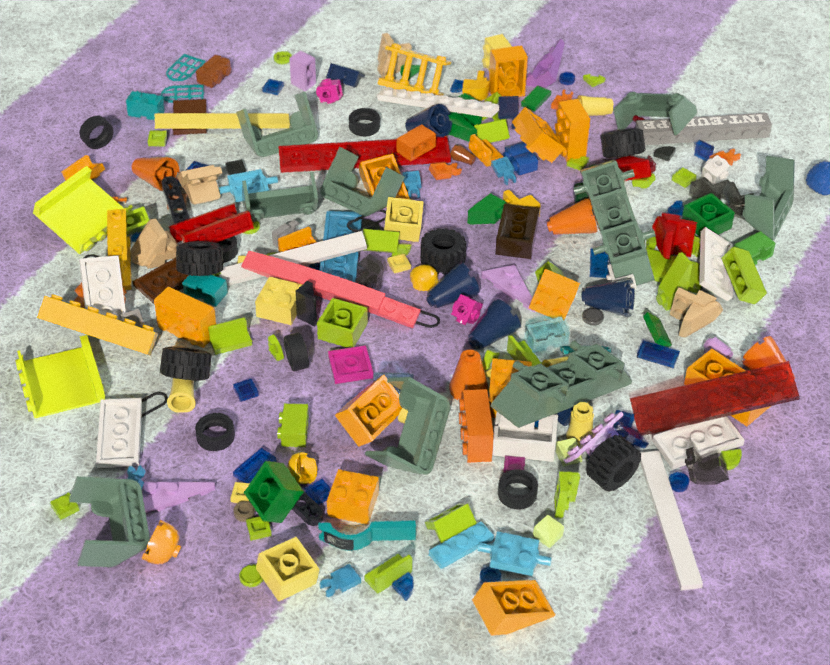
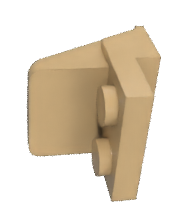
M388 33L382 34L377 58L379 61L377 70L381 77L387 75L392 51L386 50L385 47L394 43V40L391 39ZM410 43L400 44L401 48L412 50ZM398 53L393 75L400 72L401 66L405 64L407 55Z
M210 165L182 171L177 176L192 204L207 203L220 198L216 180L222 174L221 167Z
M156 218L148 221L131 248L132 263L146 266L148 269L159 267L165 264V260L176 258V247L178 246L168 230L164 231Z
M677 289L670 315L678 320H683L679 336L687 337L713 322L722 313L723 308L716 301V297L701 290L695 295L684 289Z

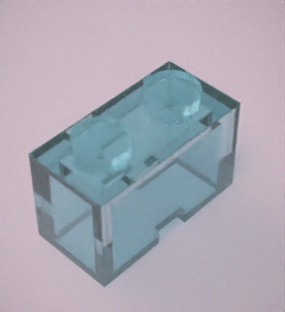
M562 317L525 324L524 338L530 349L535 353L547 350L549 346L557 348L568 345L570 332Z

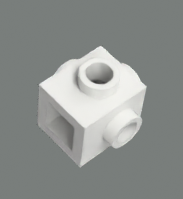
M716 155L713 159L710 158L706 161L701 177L715 186L718 182L724 181L728 177L730 165L725 159Z

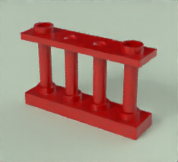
M232 203L168 226L177 243L181 241L183 243L192 241L217 243L252 230L254 226L250 212L244 211L237 214L235 204Z

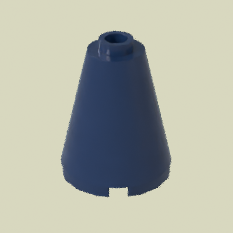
M434 104L409 117L406 120L405 128L409 132L422 124L436 133V137L447 136L452 127V120L449 121L448 116L450 112L443 104Z
M462 262L454 266L427 292L426 300L431 307L439 308L455 303L460 294L470 298L477 296L480 293V289L475 277L471 278L469 275L470 269Z
M632 279L588 286L582 291V301L585 302L586 306L630 317L632 314L629 313V309H634L635 288H631V284H634Z
M500 299L494 300L468 335V343L472 348L481 350L518 331L521 327L517 314L512 315L510 312L512 308Z

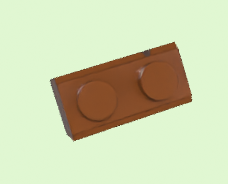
M215 54L196 70L197 83L210 88L220 84L222 79L231 73L230 60Z

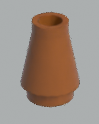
M454 145L451 150V157L455 161L472 166L476 160V156L461 145Z

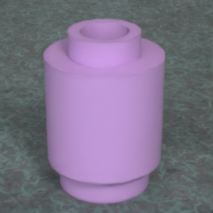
M717 337L709 338L704 344V353L713 349L729 360L733 356L731 348Z

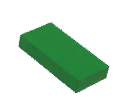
M537 85L521 101V106L536 111L551 96V90Z
M647 312L643 318L655 343L668 349L672 346V343L661 320Z

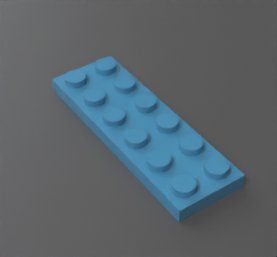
M326 211L323 241L356 233L349 230L346 225L349 221L362 215L356 212ZM362 219L349 226L356 230L361 229ZM359 251L321 261L320 271L356 283Z

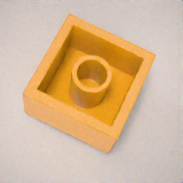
M545 269L529 309L564 322L580 283Z
M338 469L327 499V517L369 525L379 494V477Z

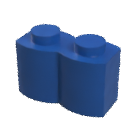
M524 142L506 146L503 157H508L514 167V172L518 176L538 170L537 157L526 148L527 144Z

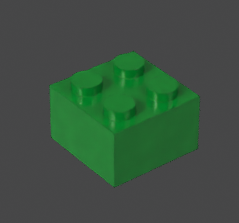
M710 193L684 205L682 219L697 222L696 234L701 238V231L705 227L717 235L732 229L735 212Z
M265 461L244 491V494L263 521L282 523L304 491L284 463Z

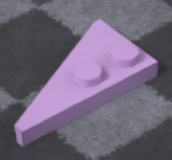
M515 265L481 271V277L484 280L487 278L494 283V287L502 290L504 294L513 300H519L523 303V307L531 310L529 305L532 296Z
M144 482L142 495L145 513L156 509L159 512L169 506L186 502L189 497L198 494L201 496L215 490V482Z

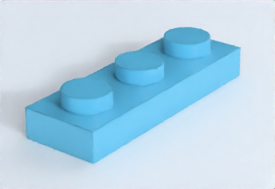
M479 522L430 549L429 556L440 569H443L477 550L479 542L488 544L493 541L494 535L482 522Z

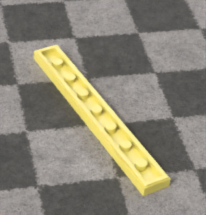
M155 113V129H241L236 113ZM248 113L251 125L257 128H290L289 113Z

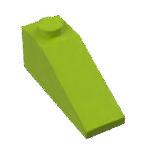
M683 252L678 254L658 286L656 300L666 311L671 310L678 288L688 291L693 263Z

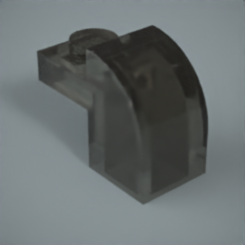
M706 177L691 182L689 196L697 200L712 193L719 200L725 199L730 195L732 183L727 179L713 185Z
M734 181L729 182L722 192L726 205L735 212L734 217L745 219L743 217L745 195H740Z
M369 254L357 263L358 278L355 280V283L369 288L375 287L380 290L384 284L383 264Z
M694 447L686 449L687 458L685 459V464L689 471L690 481L701 485H716L729 480L727 464L718 452L702 458Z

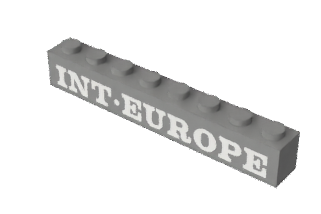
M767 113L694 117L678 135H674L670 119L636 121L635 129L643 130L645 145L768 138L770 137L772 123Z

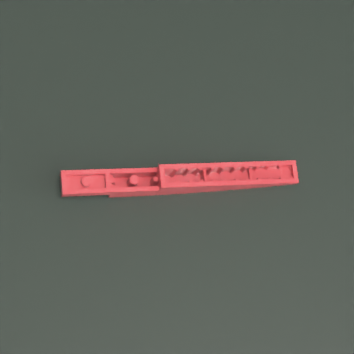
M248 251L241 265V268L268 278L274 277L299 284L309 281L313 283V291L316 296L329 301L334 298L367 307V312L410 328H414L420 315V309L385 297L383 292L286 260Z

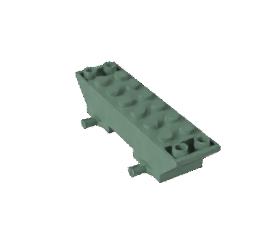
M611 160L580 170L584 185L573 188L575 195L583 192L587 193L603 240V245L593 248L594 255L603 252L607 254L615 279L633 274L636 286L654 281V275L645 247V240L656 237L654 229L642 232L639 228L624 185L625 179L635 177L633 169L622 173L617 162Z
M574 340L570 343V348L575 351L569 353L568 360L546 368L542 364L525 366L520 361H515L513 368L519 372L511 374L509 383L494 399L491 407L513 425L520 428L574 407L579 402H587L631 385L632 380L623 370L625 363L598 344L582 346Z

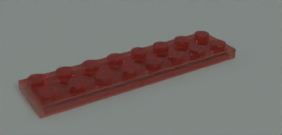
M789 361L630 398L639 437L800 400Z

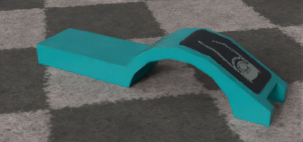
M416 520L372 521L366 530L352 535L338 532L332 527L330 522L318 523V530L322 531V533H319V540L341 550H360L370 545L372 541L416 540Z

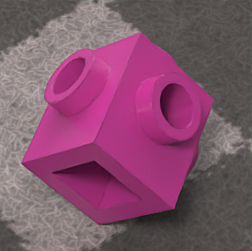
M324 79L317 86L316 94L320 98L321 103L331 104L340 100L343 96L340 79Z
M460 294L458 300L453 304L451 315L457 317L456 321L463 325L467 323L474 324L480 317V310L483 304L469 296Z

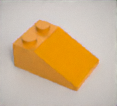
M393 154L360 162L359 174L369 196H373L386 167L400 174ZM402 182L395 198L410 200L405 184Z
M383 374L346 403L335 414V417L358 447L372 442L399 415L402 409L399 403V394L387 382V378Z
M536 580L484 582L472 599L491 636L506 635L555 616Z

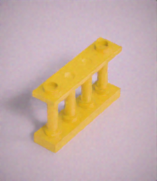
M396 43L385 47L386 50H390L392 53L387 75L379 78V85L398 90L405 89L412 92L419 91L425 94L444 95V93L439 92V81L443 65H450L451 61L446 60L444 56L437 55V57L407 50L401 48V45ZM398 53L407 55L400 81L395 80L393 77ZM413 57L422 59L415 85L409 84L408 81ZM428 61L437 63L430 89L424 88L423 85Z
M126 209L107 210L108 256H119L122 286L125 290H132L130 236H127Z

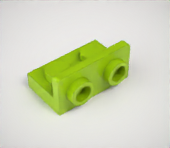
M559 471L554 495L555 518H563L565 510L569 509V502H575L580 473Z

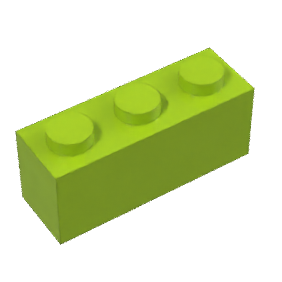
M732 247L721 257L739 301L750 304L758 303L767 294V291L749 251Z

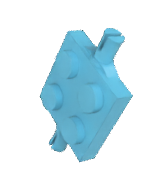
M261 169L228 175L229 185L219 187L220 194L230 192L234 196L235 202H241L242 181L246 180L248 193L270 191L268 185L278 183L277 176L267 178L263 175Z
M497 531L496 539L492 545L479 542L477 550L490 554L491 568L533 576L534 568L537 564L550 566L552 557L539 555V540Z

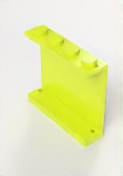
M87 166L34 204L33 214L78 254L83 253L85 250L89 251L94 243L97 241L101 242L106 237L107 210L126 209L127 213L132 211L133 208L132 205L123 208L90 179L92 170Z
M87 335L79 336L80 348L24 361L20 350L17 351L19 359H15L17 370H22L19 373L21 385H26L22 389L24 397H29V400H26L28 412H33L34 419L106 400L103 384Z

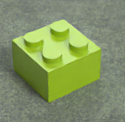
M332 298L317 322L318 339L347 348L355 347L368 324L367 307Z

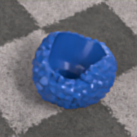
M830 161L819 162L806 174V182L814 192L825 196L830 194Z

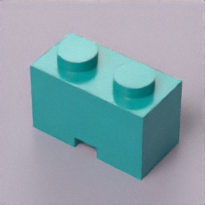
M132 91L126 99L128 116L138 118L143 116L146 119L155 120V113L165 112L163 96Z
M189 275L183 281L184 294L194 299H204V303L217 307L228 293L227 280L213 275Z

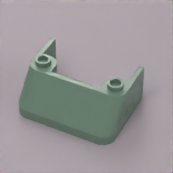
M305 91L295 95L299 111L291 114L289 118L291 128L261 136L260 130L256 126L251 125L246 109L236 112L244 139L257 156L266 157L279 153L278 146L305 145L316 141L318 131Z
M630 92L613 109L618 131L625 130L632 123L635 115L670 117L674 135H678L698 113L696 105L680 93L652 94Z
M339 147L321 185V196L362 216H369L387 207L388 197H396L405 177L386 167L373 196L366 195L355 190L358 177L352 173L358 156Z
M767 155L766 172L764 176L760 177L759 181L761 193L759 196L745 195L743 217L758 232L761 231L771 240H775L793 205L795 160Z
M310 172L308 186L248 193L246 180L242 181L244 210L250 212L252 222L259 221L262 218L301 213L309 215L314 213L318 204L314 172Z
M411 377L388 378V383L401 390L399 403L403 409L408 411L397 448L388 446L383 451H365V455L387 467L427 475L433 469L450 411L449 400Z
M77 476L69 502L90 503L94 514L100 517H109L113 540H85L77 566L115 567L145 550L150 541L140 484L131 479Z

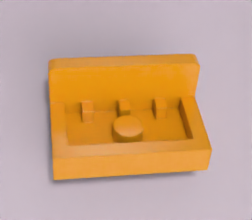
M475 134L471 135L468 149L486 167L491 166V161L503 158L487 139L480 140Z
M84 155L62 170L61 173L66 181L87 166L92 170L90 179H95L100 176L105 167L103 163H92L89 156Z
M308 226L278 238V250L280 253L317 242L312 237L311 228Z

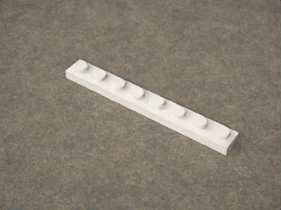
M386 87L377 94L378 101L424 108L434 104H443L450 112L489 118L499 111V104L491 102H479L475 99L466 100L461 97L452 98L447 95L439 96L433 93L425 94L419 91H406L405 89L398 90L392 87Z

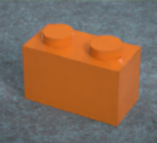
M422 124L397 138V152L409 161L416 159L436 146V133Z

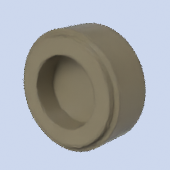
M242 501L235 505L234 517L238 521L246 522V519L254 518L255 509L250 502Z

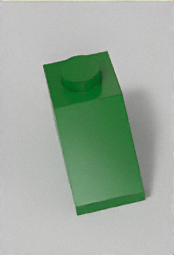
M491 193L468 210L467 223L470 225L495 224L501 219L504 203L507 204V202Z

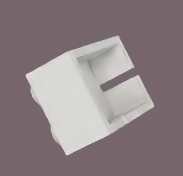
M496 412L492 455L525 457V459L554 462L558 415L553 414L539 420L538 430L534 429L535 422L518 428Z

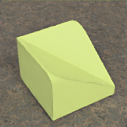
M575 438L556 443V454L563 467L582 462L581 455L569 463L564 462V459L569 455L567 452L574 446H578Z
M546 515L534 527L533 537L548 548H551L563 536L564 526L549 515Z

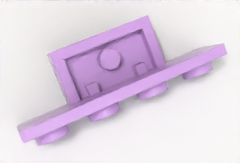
M612 412L603 419V424L600 423L591 430L593 432L591 435L588 434L579 441L581 443L579 446L576 445L567 452L569 455L564 459V462L569 463L577 459L584 451L591 456L594 450L607 438L620 435L613 425L624 414L619 412L614 415Z

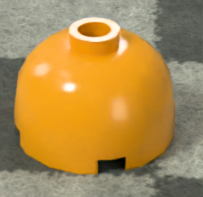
M160 520L147 545L145 552L149 551L148 555L144 553L141 559L152 564H164L171 557L176 558L181 546L178 545L180 537L175 527Z

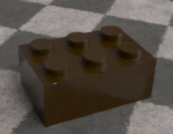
M504 203L496 237L495 255L524 259L532 258L540 208Z

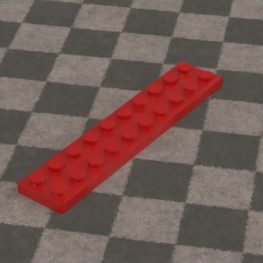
M447 136L436 137L435 148L412 161H409L397 152V139L278 146L280 173L329 170L339 147L358 156L354 168H359L360 162L390 154L394 155L397 166L451 163Z

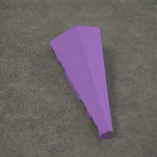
M561 38L556 41L555 47H551L549 49L550 52L545 54L534 66L532 73L529 72L527 74L526 86L536 87L538 85L546 88L556 81L565 44Z

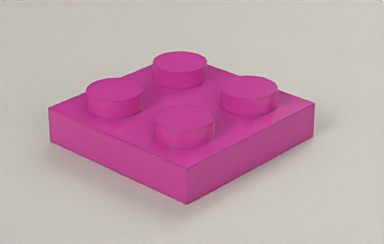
M366 346L328 351V359L335 384L374 378Z

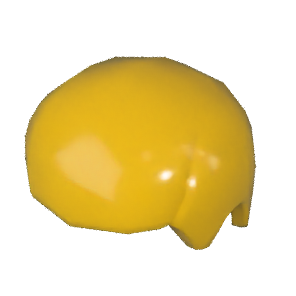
M421 264L414 267L410 272V282H412L413 288L420 291H429L438 282L437 271L430 265Z
M299 452L293 454L287 464L288 470L298 484L313 483L317 477L316 461L314 458L307 457V453Z

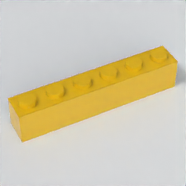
M51 294V297L44 296L37 318L151 356L158 333L153 332V327L143 325L141 328L135 326L136 322L124 319L123 322L117 320L118 316L107 312L106 315L99 314V310L88 306L86 310L80 308V303L70 300L68 304L62 302V297Z

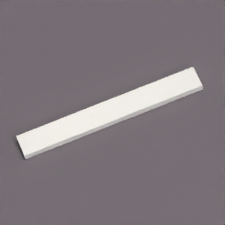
M362 231L269 256L305 266L366 250L367 245ZM242 263L223 267L221 271L222 279L227 280V286L264 277L241 268Z
M642 452L641 468L680 590L702 588L703 582L660 452Z

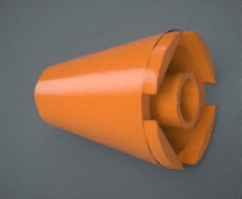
M170 157L136 158L132 163V172L159 191H163V178L167 176L176 178L177 172H180L178 163Z
M589 198L549 217V221L546 222L548 231H552L553 235L596 233L597 225Z
M771 336L763 338L765 342L762 344L757 342L743 356L745 360H742V363L778 389L788 390L795 384V376L775 340Z
M469 349L461 353L451 378L449 390L456 400L463 399V390L487 389L488 391L489 387L480 354L475 350Z

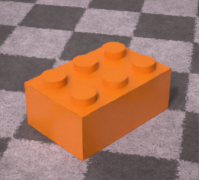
M487 389L463 390V399H459V410L462 412L458 413L459 425L463 426L460 428V438L465 442L462 443V454L467 456V463L492 462L494 434Z

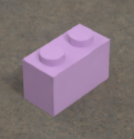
M302 51L290 57L292 85L307 91L316 84L314 57Z

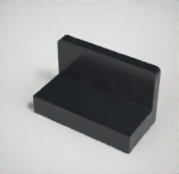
M306 281L295 291L297 318L315 327L317 325V313L313 283Z

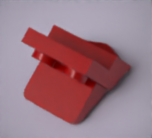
M662 213V216H657L652 229L655 231L656 246L663 258L670 260L672 254L678 255L681 252L686 257L691 258L697 222L680 219L679 215Z

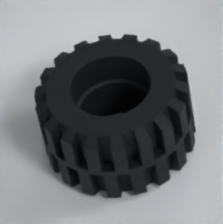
M642 129L619 130L604 133L600 136L603 157L606 158L632 156L646 151Z
M436 228V230H430L429 233L426 232L421 239V264L430 265L437 271V274L440 272L442 275H445L460 262L465 263V237L461 236L460 232H455V230H449L448 228Z
M192 241L178 245L176 247V270L191 276H208L221 272L223 270V246L207 241Z
M169 346L162 348L160 373L176 379L206 380L210 374L212 354L204 350Z
M614 435L603 441L591 454L586 464V474L605 491H614L623 486L634 475L641 462V453L623 436Z

